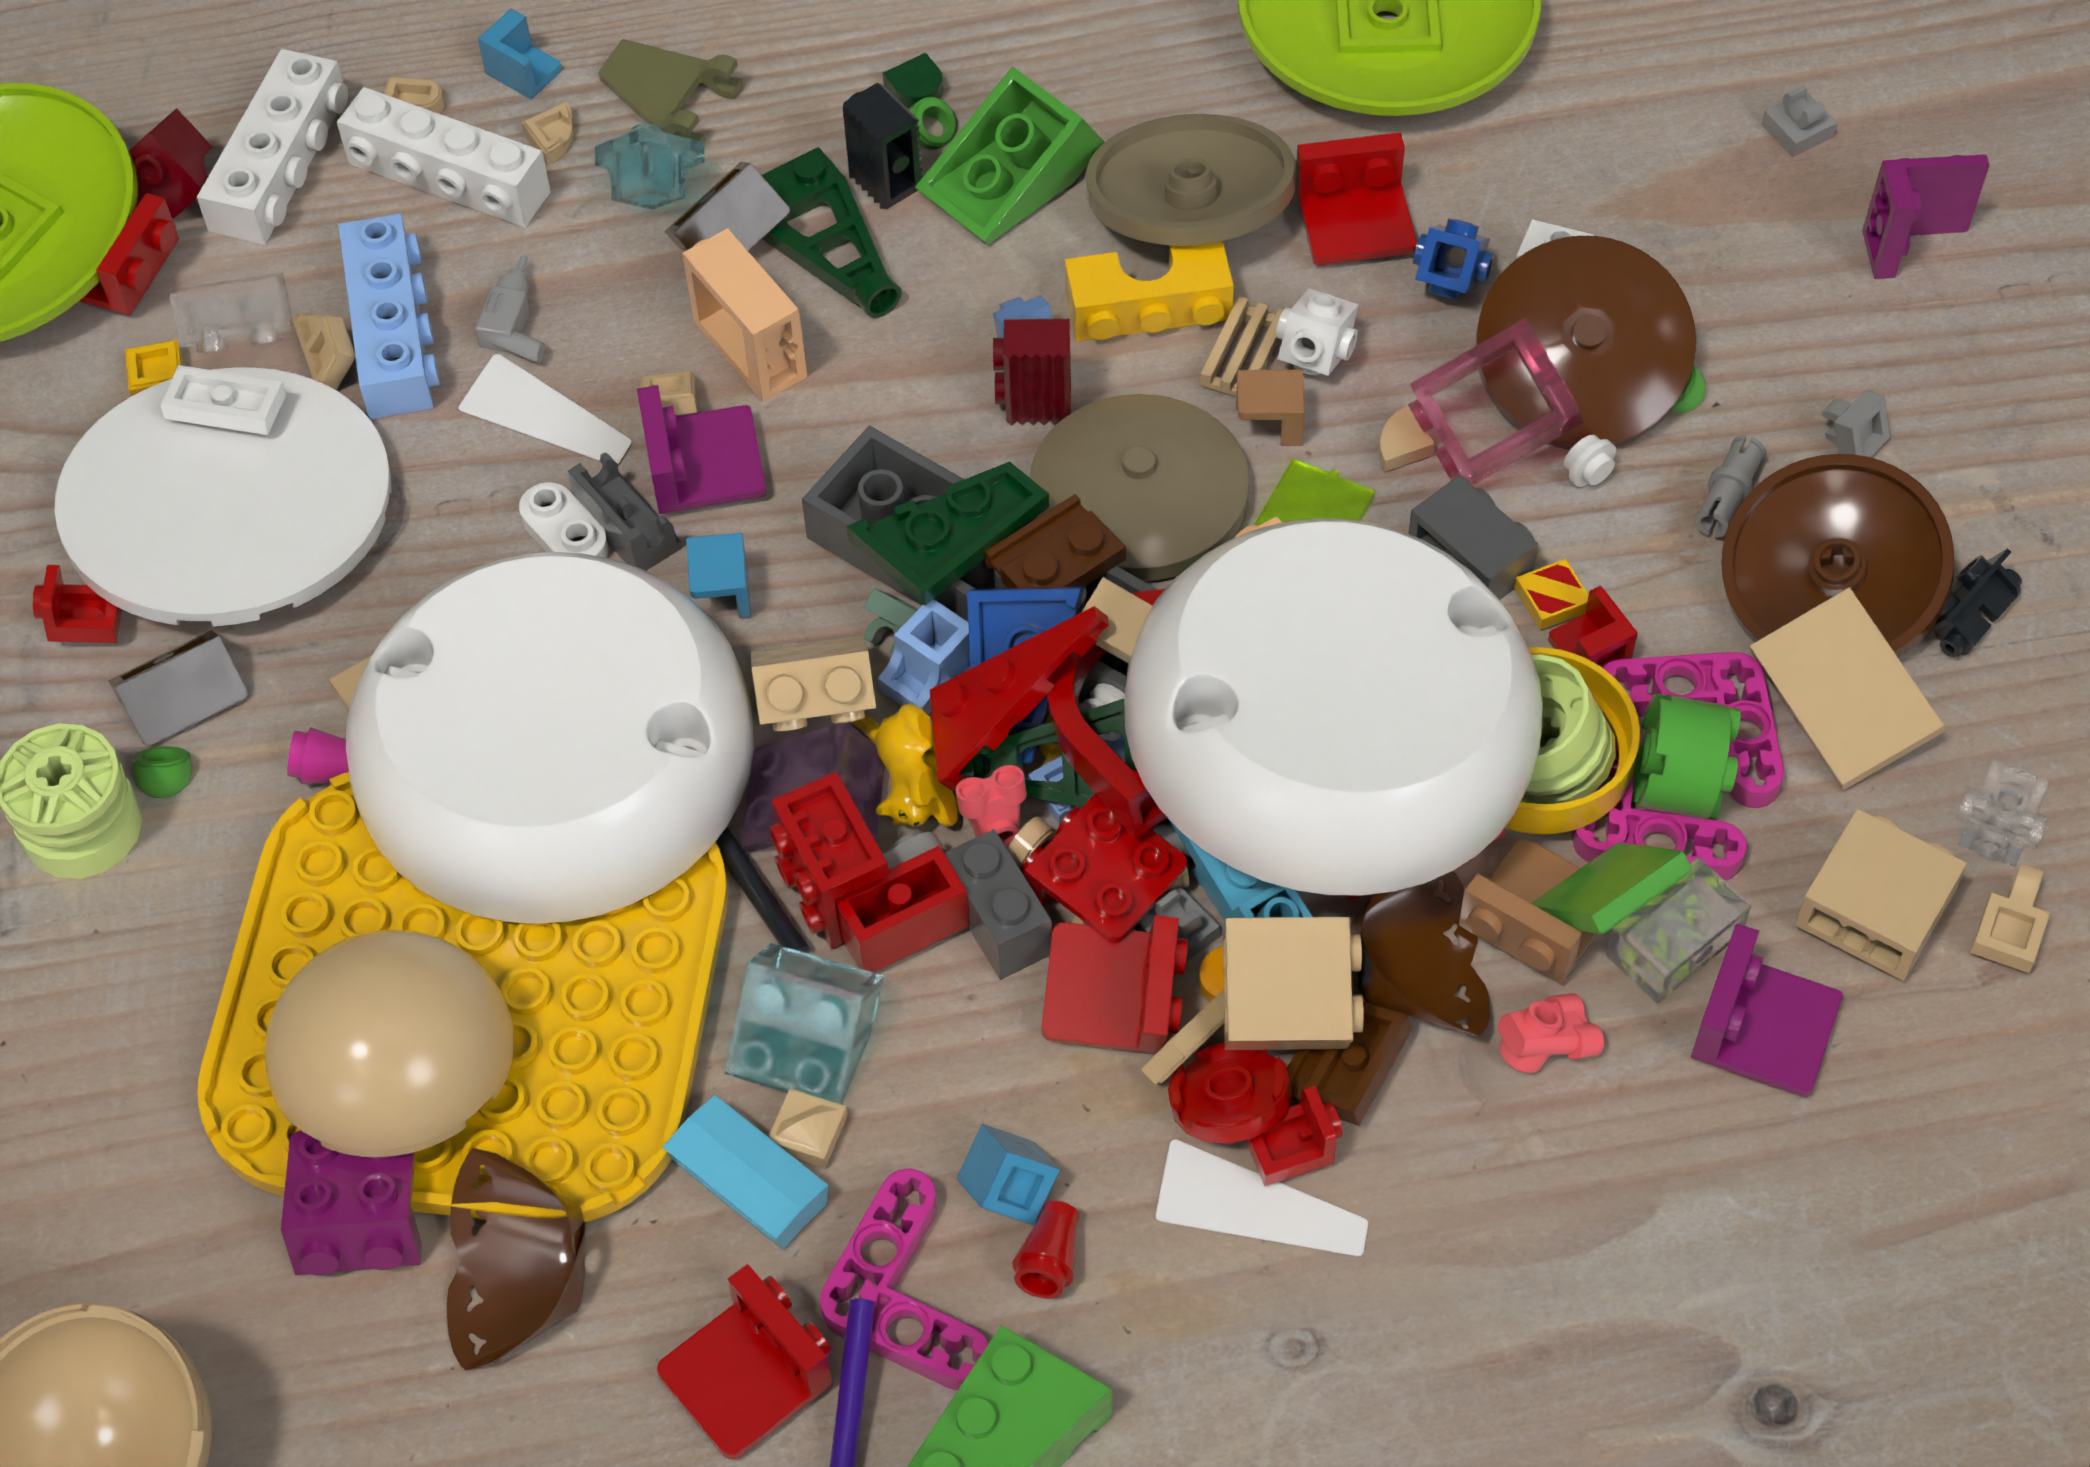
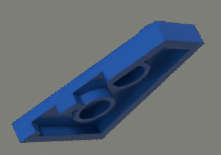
M1085 587L968 590L970 669L1077 615ZM1047 695L1022 721H1019L1010 729L1007 736L1046 724L1050 711ZM1040 745L1028 747L1022 752L1023 763H1032L1036 760ZM983 755L984 764H991L989 759Z

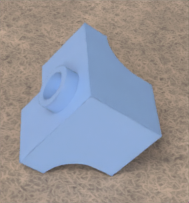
M934 599L926 606L922 605L894 634V651L888 665L877 678L878 691L900 706L913 703L929 714L931 712L930 689L970 669L968 622Z

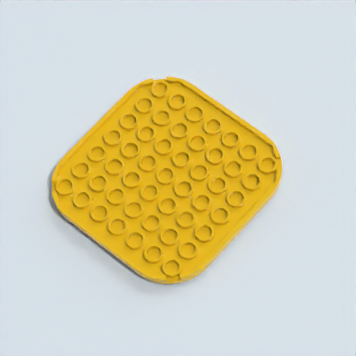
M349 772L330 778V786L314 794L306 801H303L301 797L296 800L279 818L264 844L198 1078L197 1096L201 1120L212 1145L225 1164L252 1186L284 1197L289 1141L291 1135L300 1129L297 1126L293 1127L280 1110L272 1095L267 1078L265 1043L274 1007L284 988L294 975L308 961L328 947L364 933L382 930H405L428 934L450 942L478 961L490 974L503 994L510 1012L514 1032L511 1067L494 1100L489 1098L474 1115L466 1120L465 1129L441 1143L415 1152L412 1193L413 1212L450 1216L452 1206L471 1209L470 1215L475 1219L483 1218L479 1217L474 1210L533 1218L567 1216L563 1210L496 1202L451 1204L459 1169L472 1148L497 1153L529 1171L578 1205L582 1210L584 1222L609 1215L642 1195L660 1177L672 1158L662 1147L686 1119L728 905V884L725 867L716 842L686 872L662 889L633 904L602 915L567 922L539 924L504 922L472 915L448 906L419 890L398 873L379 851L365 827L351 790ZM480 1165L481 1176L474 1182L475 1188H478L484 1182L492 1180L487 1174L484 1165Z

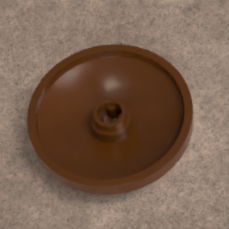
M1580 235L1555 239L1538 245L1514 260L1501 273L1488 292L1482 306L1476 332V359L1480 377L1489 397L1501 414L1530 437L1545 444L1569 450L1588 435H1596L1600 440L1608 439L1617 447L1639 438L1657 426L1669 414L1681 397L1691 375L1696 352V331L1691 308L1685 294L1673 276L1657 260L1637 247L1619 240L1600 236Z
M1854 454L1820 455L1794 462L1779 469L1765 478L1745 497L1732 517L1725 534L1721 559L1722 577L1731 611L1744 632L1754 642L1759 641L1850 587L1896 656L1899 657L1913 648L1927 635L1938 621L1947 604L1954 578L1953 540L1948 522L1939 504L1930 492L1908 473L1894 465L1867 456Z

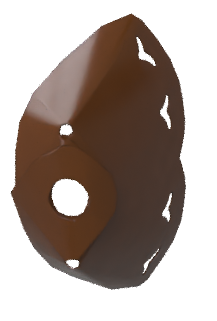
M1454 870L1424 884L1394 892L1373 894L1351 921L1350 925L1351 934H1360L1362 963L1361 971H1356L1359 992L1367 1003L1471 1035L1480 1036L1488 1027L1490 1019L1489 995L1485 983L1470 965L1478 943L1477 936L1459 926L1465 889ZM1439 880H1442L1444 883L1443 892L1450 897V903L1433 895L1438 888ZM1454 923L1457 924V929L1454 932V935L1458 940L1457 945H1454L1452 941L1446 935L1443 934V932L1450 929ZM1461 985L1466 986L1464 995L1470 999L1469 1003L1454 996ZM1466 1017L1471 1018L1469 1022H1466L1468 1029H1464L1462 1025L1455 1021H1461Z
M472 1148L467 1154L459 1169L451 1204L496 1202L563 1210L567 1216L533 1218L474 1210L479 1217L486 1220V1223L480 1227L478 1234L473 1236L472 1227L475 1221L470 1215L471 1209L451 1206L450 1232L461 1263L448 1289L447 1323L453 1353L465 1371L492 1364L576 1313L582 1303L585 1278L586 1222H584L581 1208L529 1171L497 1153ZM480 1165H484L487 1174L492 1180L484 1182L478 1188H475L474 1182L481 1176ZM471 1286H474L483 1302L477 1304L468 1312L467 1306L472 1301L469 1290ZM471 1333L479 1339L486 1340V1343L481 1346L477 1355L473 1354L475 1344L468 1337Z

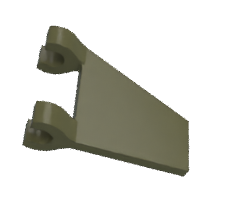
M622 39L598 72L600 80L662 138L686 154H696L705 141L704 134L692 132L699 122L698 115L688 110H681L697 86L703 83L714 93L727 99H734L743 86L742 79L731 77L738 66L737 60L731 56L721 54L710 60H704Z

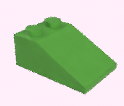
M1012 66L915 188L989 245L1072 185L1087 167L1095 151L1105 142L1082 117Z

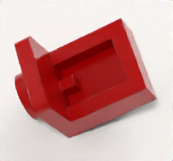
M47 565L43 585H35L33 591V614L36 619H43L48 642L117 643L122 609L96 594L88 585L64 584L60 565Z
M1315 1085L1302 1089L1301 1103L1289 1107L1287 1113L1273 1128L1253 1139L1245 1141L1263 1184L1267 1186L1333 1164L1337 1139L1343 1136V1131L1334 1105L1331 1102L1323 1104Z

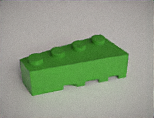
M1001 1325L907 1467H1060L1073 1455L1074 1448L1091 1432H1098L1112 1418V1388Z

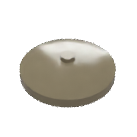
M1216 114L1168 116L1130 127L1102 144L1091 157L1086 169L1087 200L1092 212L1103 224L1115 232L1135 240L1173 246L1217 243L1243 236L1259 229L1275 219L1288 206L1293 197L1296 184L1294 157L1289 146L1281 137L1254 122Z
M1148 394L1122 395L1099 400L1074 411L1062 419L1045 436L1035 453L1030 469V479L1049 493V508L1038 517L1076 494L1081 499V505L1088 512L1091 510L1126 546V560L1117 566L1142 581H1155L1179 576L1203 555L1233 539L1242 526L1248 508L1249 470L1246 457L1236 438L1226 426L1208 412L1182 400Z

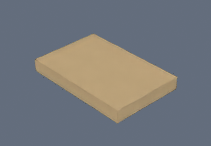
M1850 587L1750 645V651L1755 660L1760 664L1763 672L1842 791L1945 732L1944 724Z

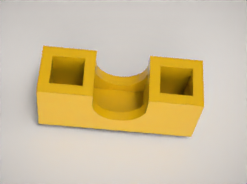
M1223 241L1191 246L1170 245L1168 273L1159 279L1151 281H1141L1128 276L1120 266L1117 252L1065 259V293L1076 342L1092 339L1105 340L1114 336L1143 332L1155 333L1165 329L1193 325H1211L1226 321L1233 308L1234 285Z

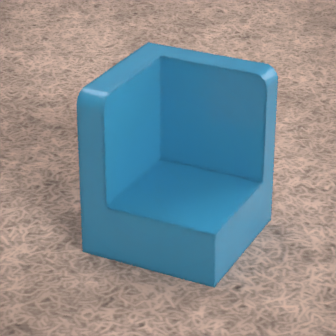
M511 8L478 38L485 74L530 100L562 70L559 60L532 45L526 16Z
M732 533L686 538L691 597L699 599L736 595L739 618L751 617L748 565L743 534Z
M981 1124L958 1173L957 1180L981 1208L1034 1225L1060 1169L1035 1142Z

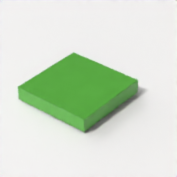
M1618 842L1531 904L1579 931L1603 935L1688 875L1692 867L1684 851Z

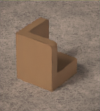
M1237 370L1236 410L1238 411V417L1241 420H1280V445L1302 446L1305 416L1303 370Z

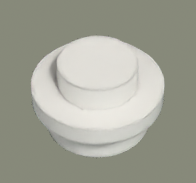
M1588 435L1581 439L1571 448L1564 460V467L1569 471L1570 481L1577 487L1601 483L1609 476L1615 466L1613 459L1616 454V447L1608 439L1600 440L1596 435Z

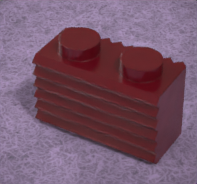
M1070 318L1004 319V338H993V371H1004L995 372V404H1006V422L1011 426L1016 422L1022 426L1027 422L1033 426L1037 422L1046 425L1049 421L1056 425L1071 414Z

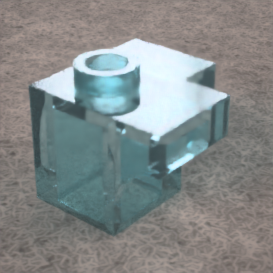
M655 124L635 125L631 128V132L595 146V167L604 168L608 171L611 178L612 201L651 210L685 198V176L687 170L705 163L704 142L664 133L663 128Z

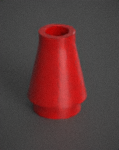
M1062 1201L1046 1202L1039 1219L1012 1262L1013 1269L1016 1272L1014 1281L1025 1293L1038 1298L1052 1299L1059 1297L1063 1293L1064 1288L1073 1282L1076 1226L1079 1212L1072 1205Z

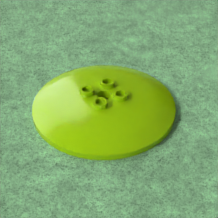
M1237 0V8L1244 36L1253 52L1276 77L1291 88L1318 102L1347 111L1379 116H1406L1437 112L1458 106L1490 91L1505 80L1518 67L1533 44L1538 30L1541 0ZM1382 11H1390L1395 13L1397 17L1384 19L1376 14Z
M0 83V223L3 222L0 227V342L15 338L50 322L81 300L100 281L96 269L137 205L138 183L134 162L122 136L109 118L98 108L70 92L33 83Z

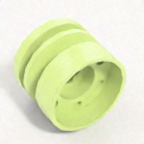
M1541 654L1532 655L1540 681L1543 704L1539 752L1533 775L1521 801L1536 804L1570 802L1594 793L1608 778L1616 758L1615 735L1576 668L1561 658Z
M54 724L30 732L15 742L0 760V808L5 813L9 824L13 827L14 834L24 853L37 869L56 878H86L104 873L122 861L138 841L143 822L139 800L130 781L125 776L124 768L119 762L115 749L101 733L84 725Z

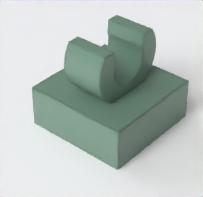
M873 588L863 608L878 615L879 618L873 620L868 625L865 631V640L878 645L887 630L892 629L896 633L918 608L892 594ZM894 643L890 648V654H893L895 645Z

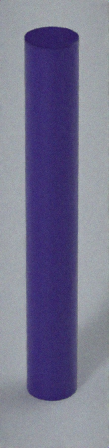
M853 1298L849 1302L830 1467H856L875 1302L868 1299Z

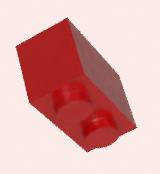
M940 846L890 868L888 876L835 899L842 941L863 977L970 926L967 890Z

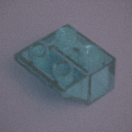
M770 943L748 961L725 1074L788 1093L791 1088L842 1105L872 1033L884 976Z

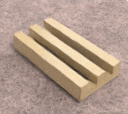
M1238 296L1200 374V386L1236 397L1237 383H1235V379L1237 377V370L1241 369L1261 325L1269 329L1249 370L1266 369L1280 340L1276 338V328L1283 309L1278 308L1276 314L1268 312L1267 304L1258 302L1256 308L1248 306L1247 298ZM1243 321H1249L1222 378L1217 377Z

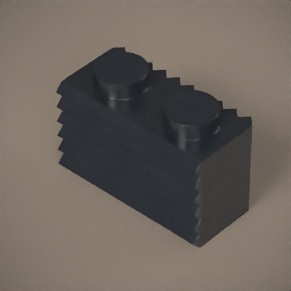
M876 83L864 91L853 94L847 101L843 102L842 107L849 178L855 179V183L861 185L862 191H867L868 197L874 198V203H880V209H889L917 192L918 190L915 186L923 178L921 175L923 169L920 167L922 155L919 153L921 141L918 139L920 134L917 132L920 128L917 125L919 119L881 83Z

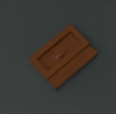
M1076 494L985 551L986 565L990 570L994 568L1001 576L1002 583L1007 588L1085 587L1126 560V546L1091 510L1088 512L1081 505V499Z
M1363 1002V1031L1353 1032V1041L1348 1049H1297L1287 1067L1293 1094L1291 1100L1301 1103L1302 1089L1315 1085L1323 1104L1331 1102L1340 1120L1357 1126L1362 1122L1413 1029L1408 1015L1367 1002Z

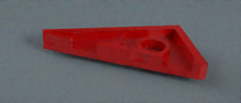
M1093 606L930 689L938 782L951 791L955 790L957 784L965 779L960 771L984 745L994 751L1006 739L1010 729L1016 723L1022 721L1047 693L1055 687L1048 677L1072 652L1082 658L1097 642L1099 635L1109 626L1108 616Z

